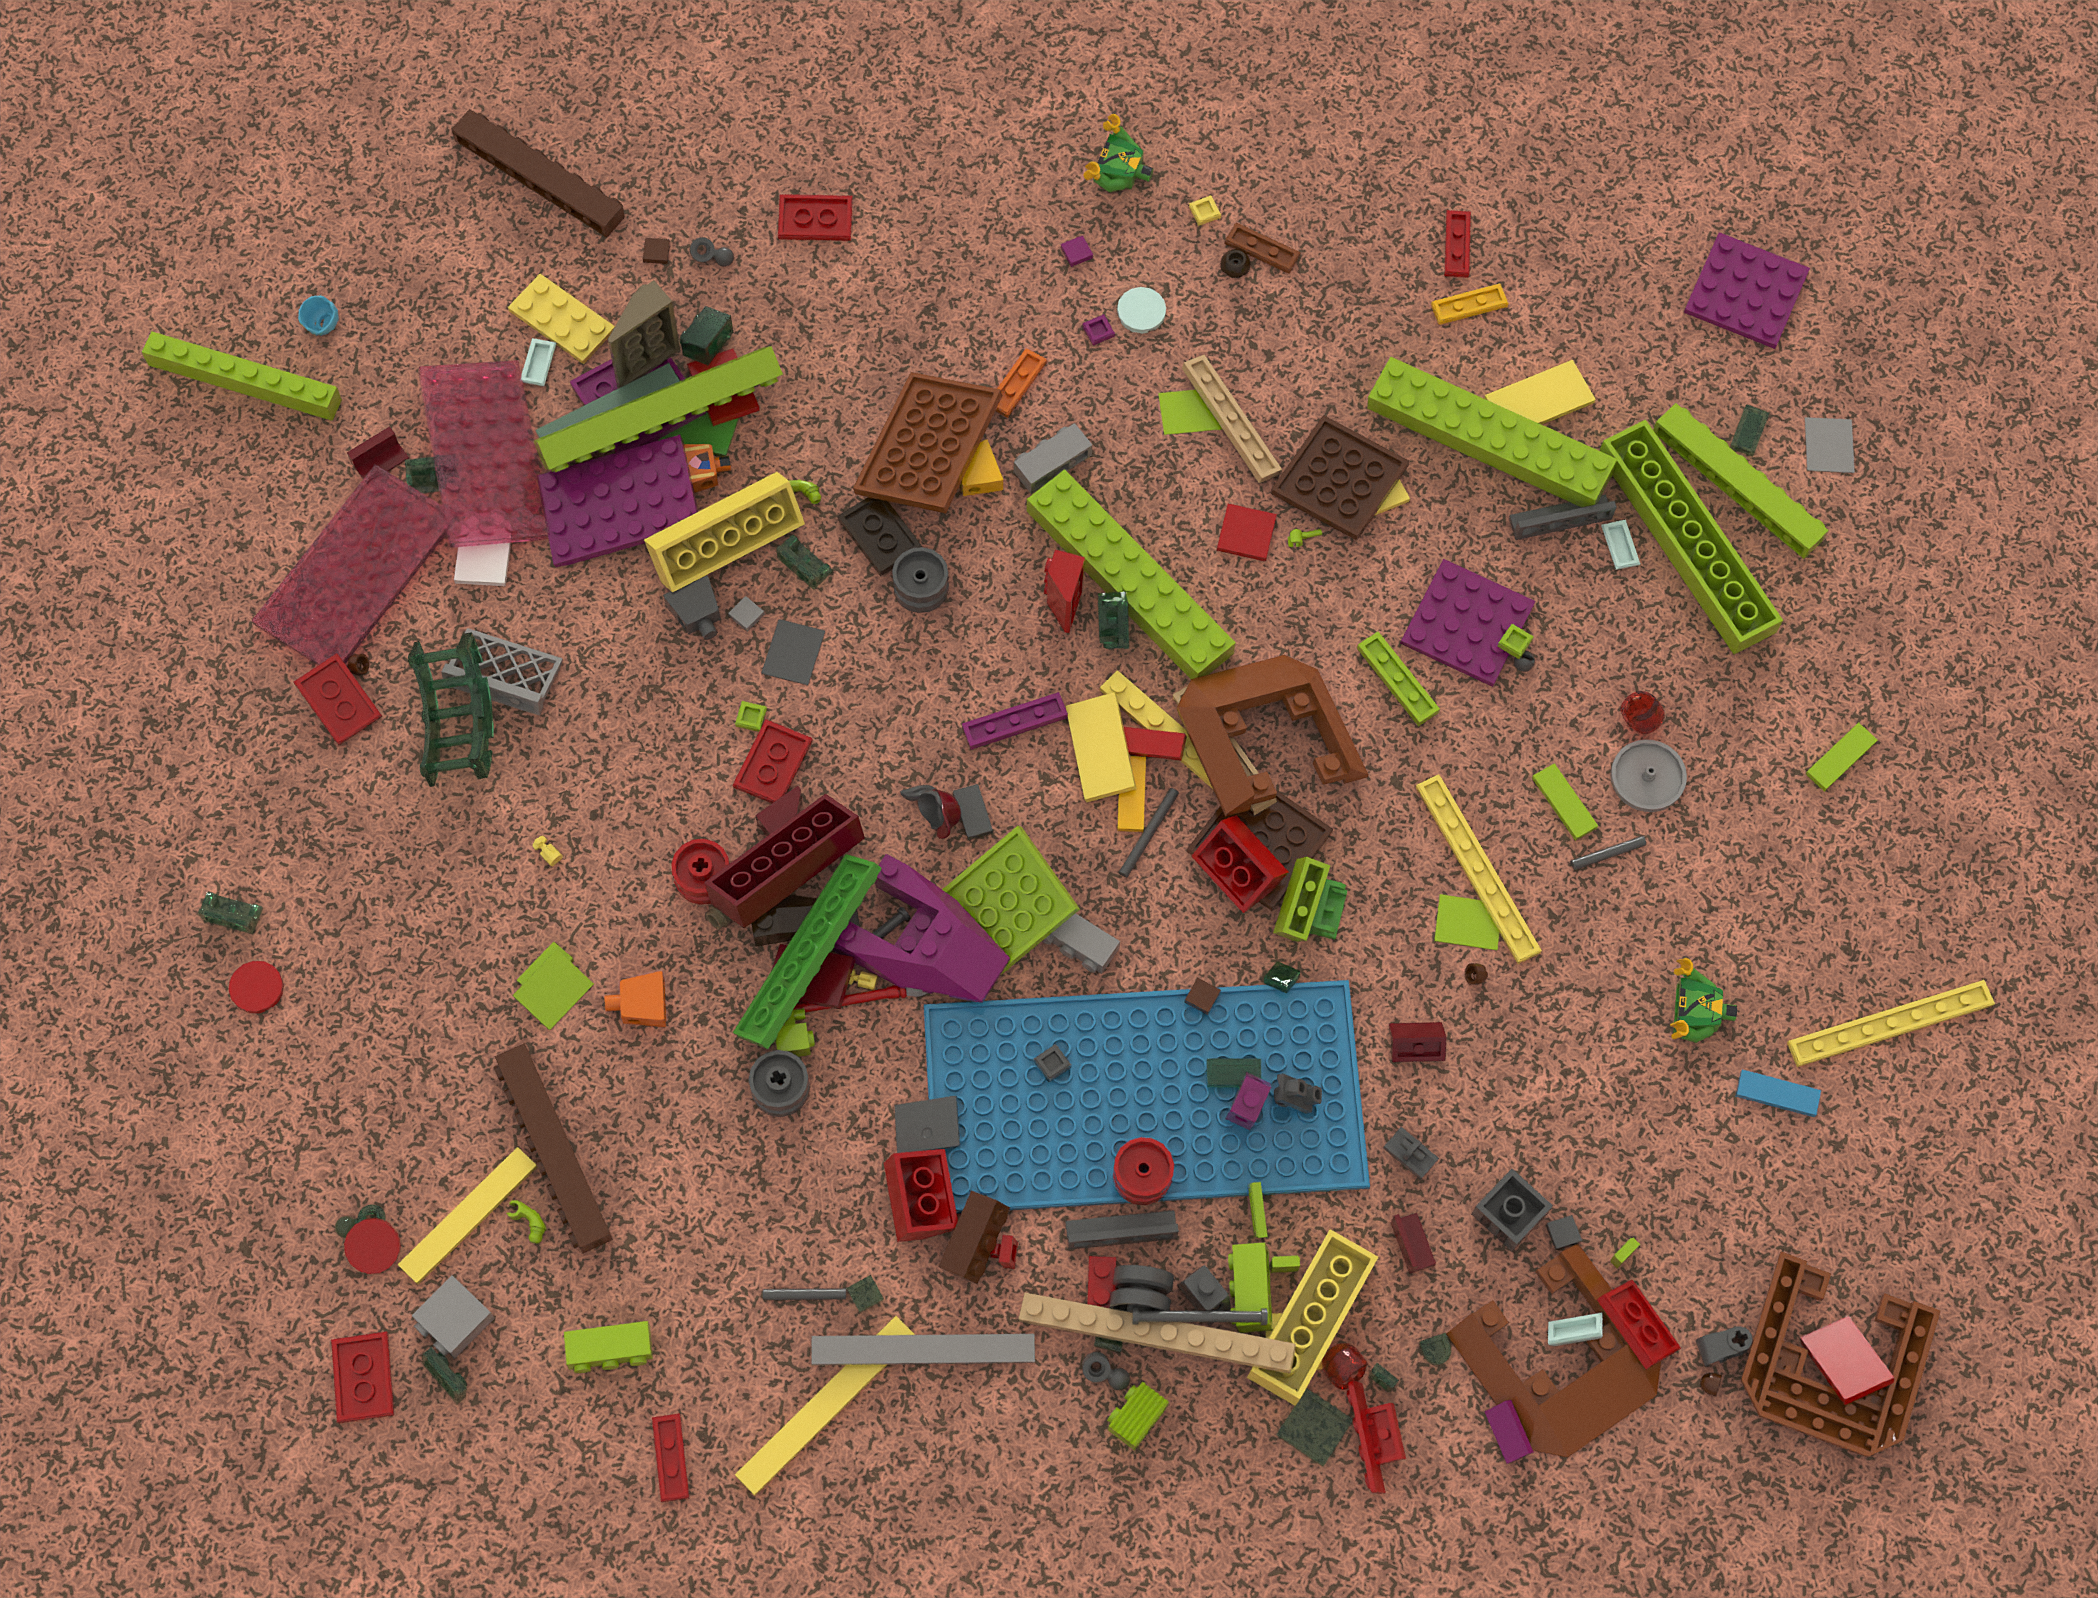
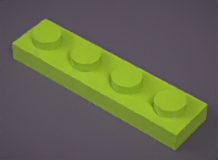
M1379 632L1358 644L1357 650L1418 726L1439 713L1440 708Z

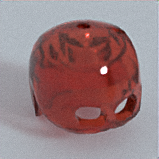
M1636 691L1630 694L1623 701L1620 708L1627 725L1640 734H1650L1656 731L1665 719L1663 706L1655 696L1646 691Z
M1344 1342L1331 1347L1322 1359L1324 1374L1340 1390L1349 1388L1348 1383L1342 1384L1347 1380L1349 1382L1353 1380L1358 1382L1364 1376L1366 1366L1368 1365V1362L1356 1347ZM1358 1370L1356 1377L1352 1378L1351 1375Z

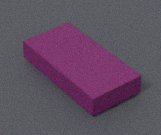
M1511 1400L1485 1411L1507 1464L1534 1453Z

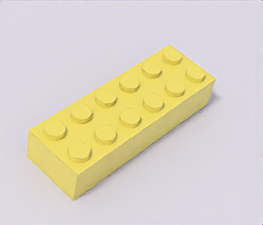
M776 472L644 539L661 583L673 593L804 525L805 522L790 482Z
M1330 1229L1269 1339L1296 1344L1291 1374L1252 1367L1247 1378L1296 1406L1377 1261L1378 1256Z

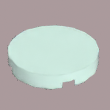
M1138 287L1130 289L1122 295L1118 302L1117 314L1125 328L1132 332L1143 334L1160 327L1165 319L1166 305L1158 292L1151 288Z

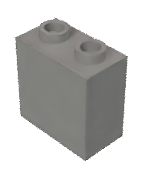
M451 1276L412 1315L417 1322L414 1327L425 1338L430 1334L436 1340L433 1346L443 1356L449 1353L454 1359L495 1319L492 1313L454 1276Z

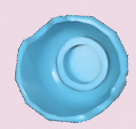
M311 296L299 308L298 319L310 333L316 336H323L335 329L339 321L338 309L324 296ZM324 319L323 327H321V321Z

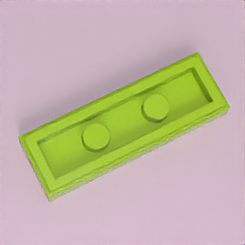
M1858 722L1806 772V775L1825 792L1878 739Z
M1555 763L1533 775V781L1575 841L1597 829V823Z

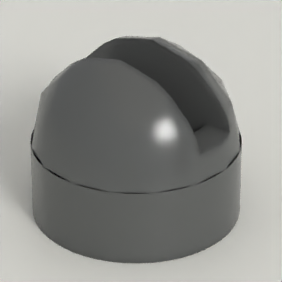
M1526 650L1522 655L1524 658H1514L1515 667L1523 672L1531 670L1535 663L1533 654Z

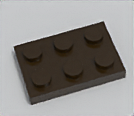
M867 497L838 515L840 524L880 576L893 569L895 561L903 552L912 548L922 547L888 501Z

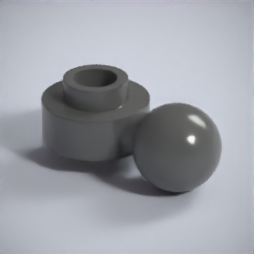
M697 238L690 245V255L698 262H706L713 258L718 265L729 266L734 260V254L731 249L721 247L717 250L708 238ZM700 245L706 248V253L703 255L697 251Z
M1092 1352L1083 1359V1374L1089 1381L1101 1382L1108 1379L1109 1385L1115 1390H1123L1128 1387L1130 1383L1129 1373L1123 1368L1111 1369L1109 1360L1103 1353ZM1099 1362L1101 1365L1098 1369H1093L1091 1367L1092 1363Z

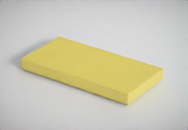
M1573 360L1501 388L1484 397V399L1541 425L1594 404L1596 400Z
M1113 692L1067 705L1066 711L1068 713V721L1085 801L1091 802L1135 790L1136 784L1116 693Z

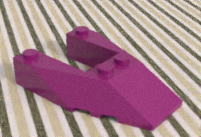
M885 854L879 864L882 869L875 881L876 888L917 909L916 913L895 945L849 921L848 926L842 931L835 942L833 951L840 955L854 957L856 964L900 988L906 989L908 987L922 990L925 993L933 994L935 992L949 995L952 998L983 1003L1010 961V957L956 899L910 866Z

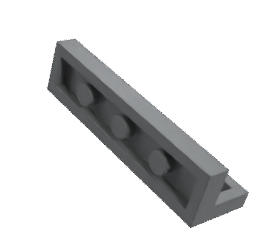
M1605 494L1601 496L1596 505L1581 508L1568 502L1512 514L1509 516V521L1515 539L1519 540L1612 520L1617 507L1615 501L1608 502Z
M1174 1210L1065 1222L1068 1250L1177 1239L1179 1233Z

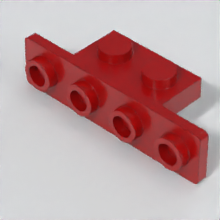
M1353 1380L1348 1382L1347 1398L1350 1405L1353 1406L1355 1414L1353 1426L1356 1433L1359 1434L1361 1442L1359 1454L1362 1461H1365L1367 1471L1365 1473V1482L1372 1493L1384 1494L1386 1491L1380 1465L1406 1459L1394 1403H1387L1368 1408L1363 1384Z

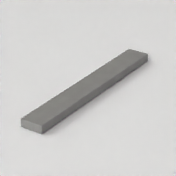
M1034 1334L811 1337V1365L1035 1362Z

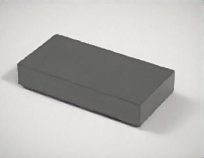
M975 784L954 790L953 795L960 805L961 820L967 839L970 840L992 834L993 829L979 785Z

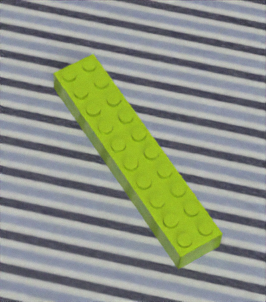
M772 346L763 347L533 440L544 468L547 470L551 469L552 472H558L569 467L567 462L575 460L580 463L592 458L591 453L598 450L599 453H604L616 448L614 444L616 442L622 441V443L626 444L639 439L638 433L645 431V434H651L663 429L661 424L665 422L672 425L686 419L685 414L691 412L692 415H698L709 410L708 405L712 403L715 406H719L732 401L731 396L734 394L744 396L754 392V386L760 384L761 387H766L778 382L777 377L783 375Z
M1391 356L1368 396L1367 409L1581 508L1598 503L1615 471L1616 458Z
M1646 419L1603 440L1600 451L1617 459L1612 476L1732 653L1735 655L1777 633L1783 619Z
M1065 469L1027 498V512L1067 553L1085 557L1084 571L1190 679L1209 675L1234 654L1236 642Z

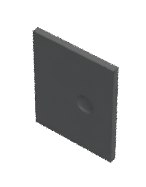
M779 619L761 674L808 685L825 630Z
M956 1095L894 1105L897 1153L960 1146Z

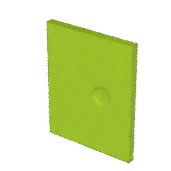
M1197 390L1158 393L1164 435L1222 429Z
M1440 894L1434 941L1498 950L1499 930L1481 900Z
M557 949L512 996L547 1029L551 1030L594 983Z

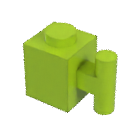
M804 1009L792 1010L790 1018L778 1033L776 1039L777 1050L789 1051L798 1057L811 1055L810 1047L815 1046L813 1030H807L806 1022L795 1023L796 1020L806 1019Z

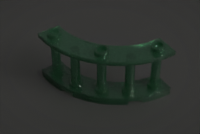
M473 633L462 634L456 648L424 653L419 641L414 642L408 655V662L414 670L423 704L422 720L425 724V744L422 762L420 763L421 775L426 778L430 787L435 786L438 772L469 767L474 770L478 779L488 778L493 754L492 750H488L489 738H494L493 711L487 677L482 678L479 663H482L483 660ZM456 658L461 660L465 675L433 680L428 663ZM465 685L469 687L470 704L439 709L436 690ZM465 715L473 716V730L471 733L440 738L441 719ZM472 743L471 752L468 757L440 761V748Z

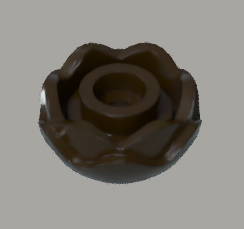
M1233 249L1222 256L1220 268L1231 278L1241 277L1249 272L1250 258L1245 252Z

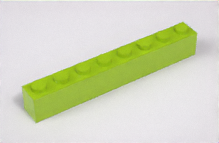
M151 331L142 350L148 366L333 421L342 401L336 386Z
M1675 403L1656 421L1653 431L1662 441L1803 559L1824 540L1829 530L1822 521L1812 517L1800 503L1794 502L1782 488L1776 487L1770 482L1763 472L1757 471L1748 463L1745 457L1734 452L1726 441L1716 437L1705 424L1698 422L1692 417L1686 408H1682Z

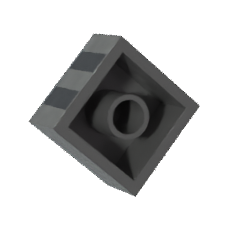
M1511 1169L1475 1206L1471 1215L1512 1252L1545 1218L1553 1205L1515 1170Z

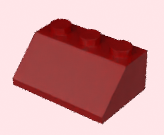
M1055 549L1053 558L1048 557L1045 565L1044 594L1047 595V604L1063 631L1070 633L1083 591L1085 557Z
M1237 815L1221 820L1191 856L1242 913L1247 912L1273 891L1289 873Z
M945 1149L893 1153L884 1162V1169L897 1242L923 1240L954 1231L958 1219Z

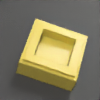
M1212 196L1189 203V208L1198 226L1221 218V214Z

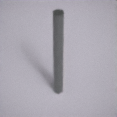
M1174 788L1169 789L1118 872L1125 878H1128L1177 798L1179 792Z

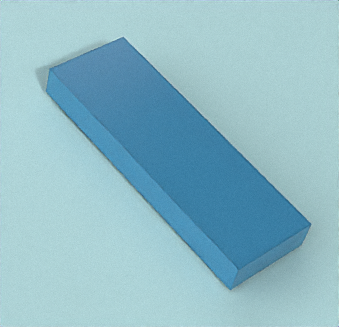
M1742 1069L1735 1097L1815 1117L1817 1115L1821 1090Z

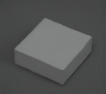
M745 596L728 615L748 632L765 613Z

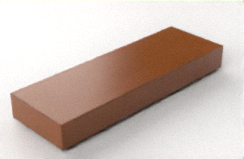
M1239 223L1234 224L1224 243L1288 274L1292 271L1301 252Z

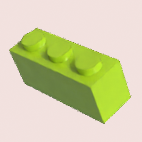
M1309 857L1296 859L1273 931L1274 934L1296 942L1307 941L1330 865Z
M1265 1242L1232 1245L1233 1254H1228L1229 1270H1234V1281H1230L1229 1287L1231 1298L1235 1297V1308H1231V1311H1261V1308H1267L1268 1315L1267 1325H1261V1322H1232V1325L1236 1324L1240 1333L1273 1331L1269 1249Z
M648 1321L564 1332L566 1365L569 1370L574 1369V1373H587L591 1371V1367L602 1366L604 1370L616 1369L619 1367V1363L630 1362L631 1366H641L647 1364V1360L653 1359L651 1331Z

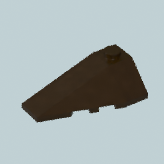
M789 895L752 922L755 946L791 941L818 898ZM856 909L849 921L860 927Z

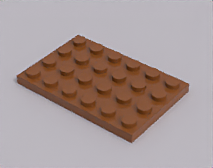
M910 372L853 487L854 493L856 495L946 514L1003 396L1001 390Z

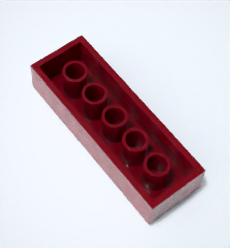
M824 794L704 882L711 904L742 928H746L864 840L865 836L859 816L827 794Z

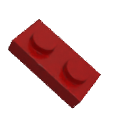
M1089 1256L1088 1305L1110 1309L1111 1293L1116 1290V1286L1113 1284L1116 1257Z

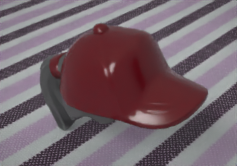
M919 785L900 791V794L905 799L918 802L922 816L931 824V828L936 830L939 839L947 838L950 835V828L960 821V805L950 793L937 790L930 785Z

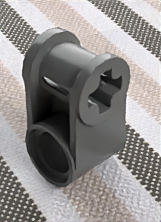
M1739 1326L1702 1336L1695 1341L1705 1367H1710V1364L1719 1361L1722 1363L1728 1359L1745 1354L1752 1345L1753 1339L1748 1329ZM1735 1335H1737L1738 1339H1744L1741 1347L1738 1343L1733 1344L1732 1341Z

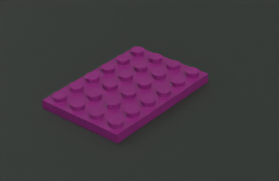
M681 435L575 464L558 472L551 471L536 476L555 567L571 565L644 544V539L698 512Z

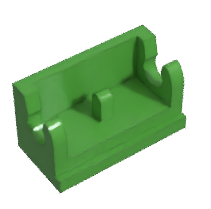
M1326 879L1309 932L1310 934L1336 939L1348 891L1345 890V884Z

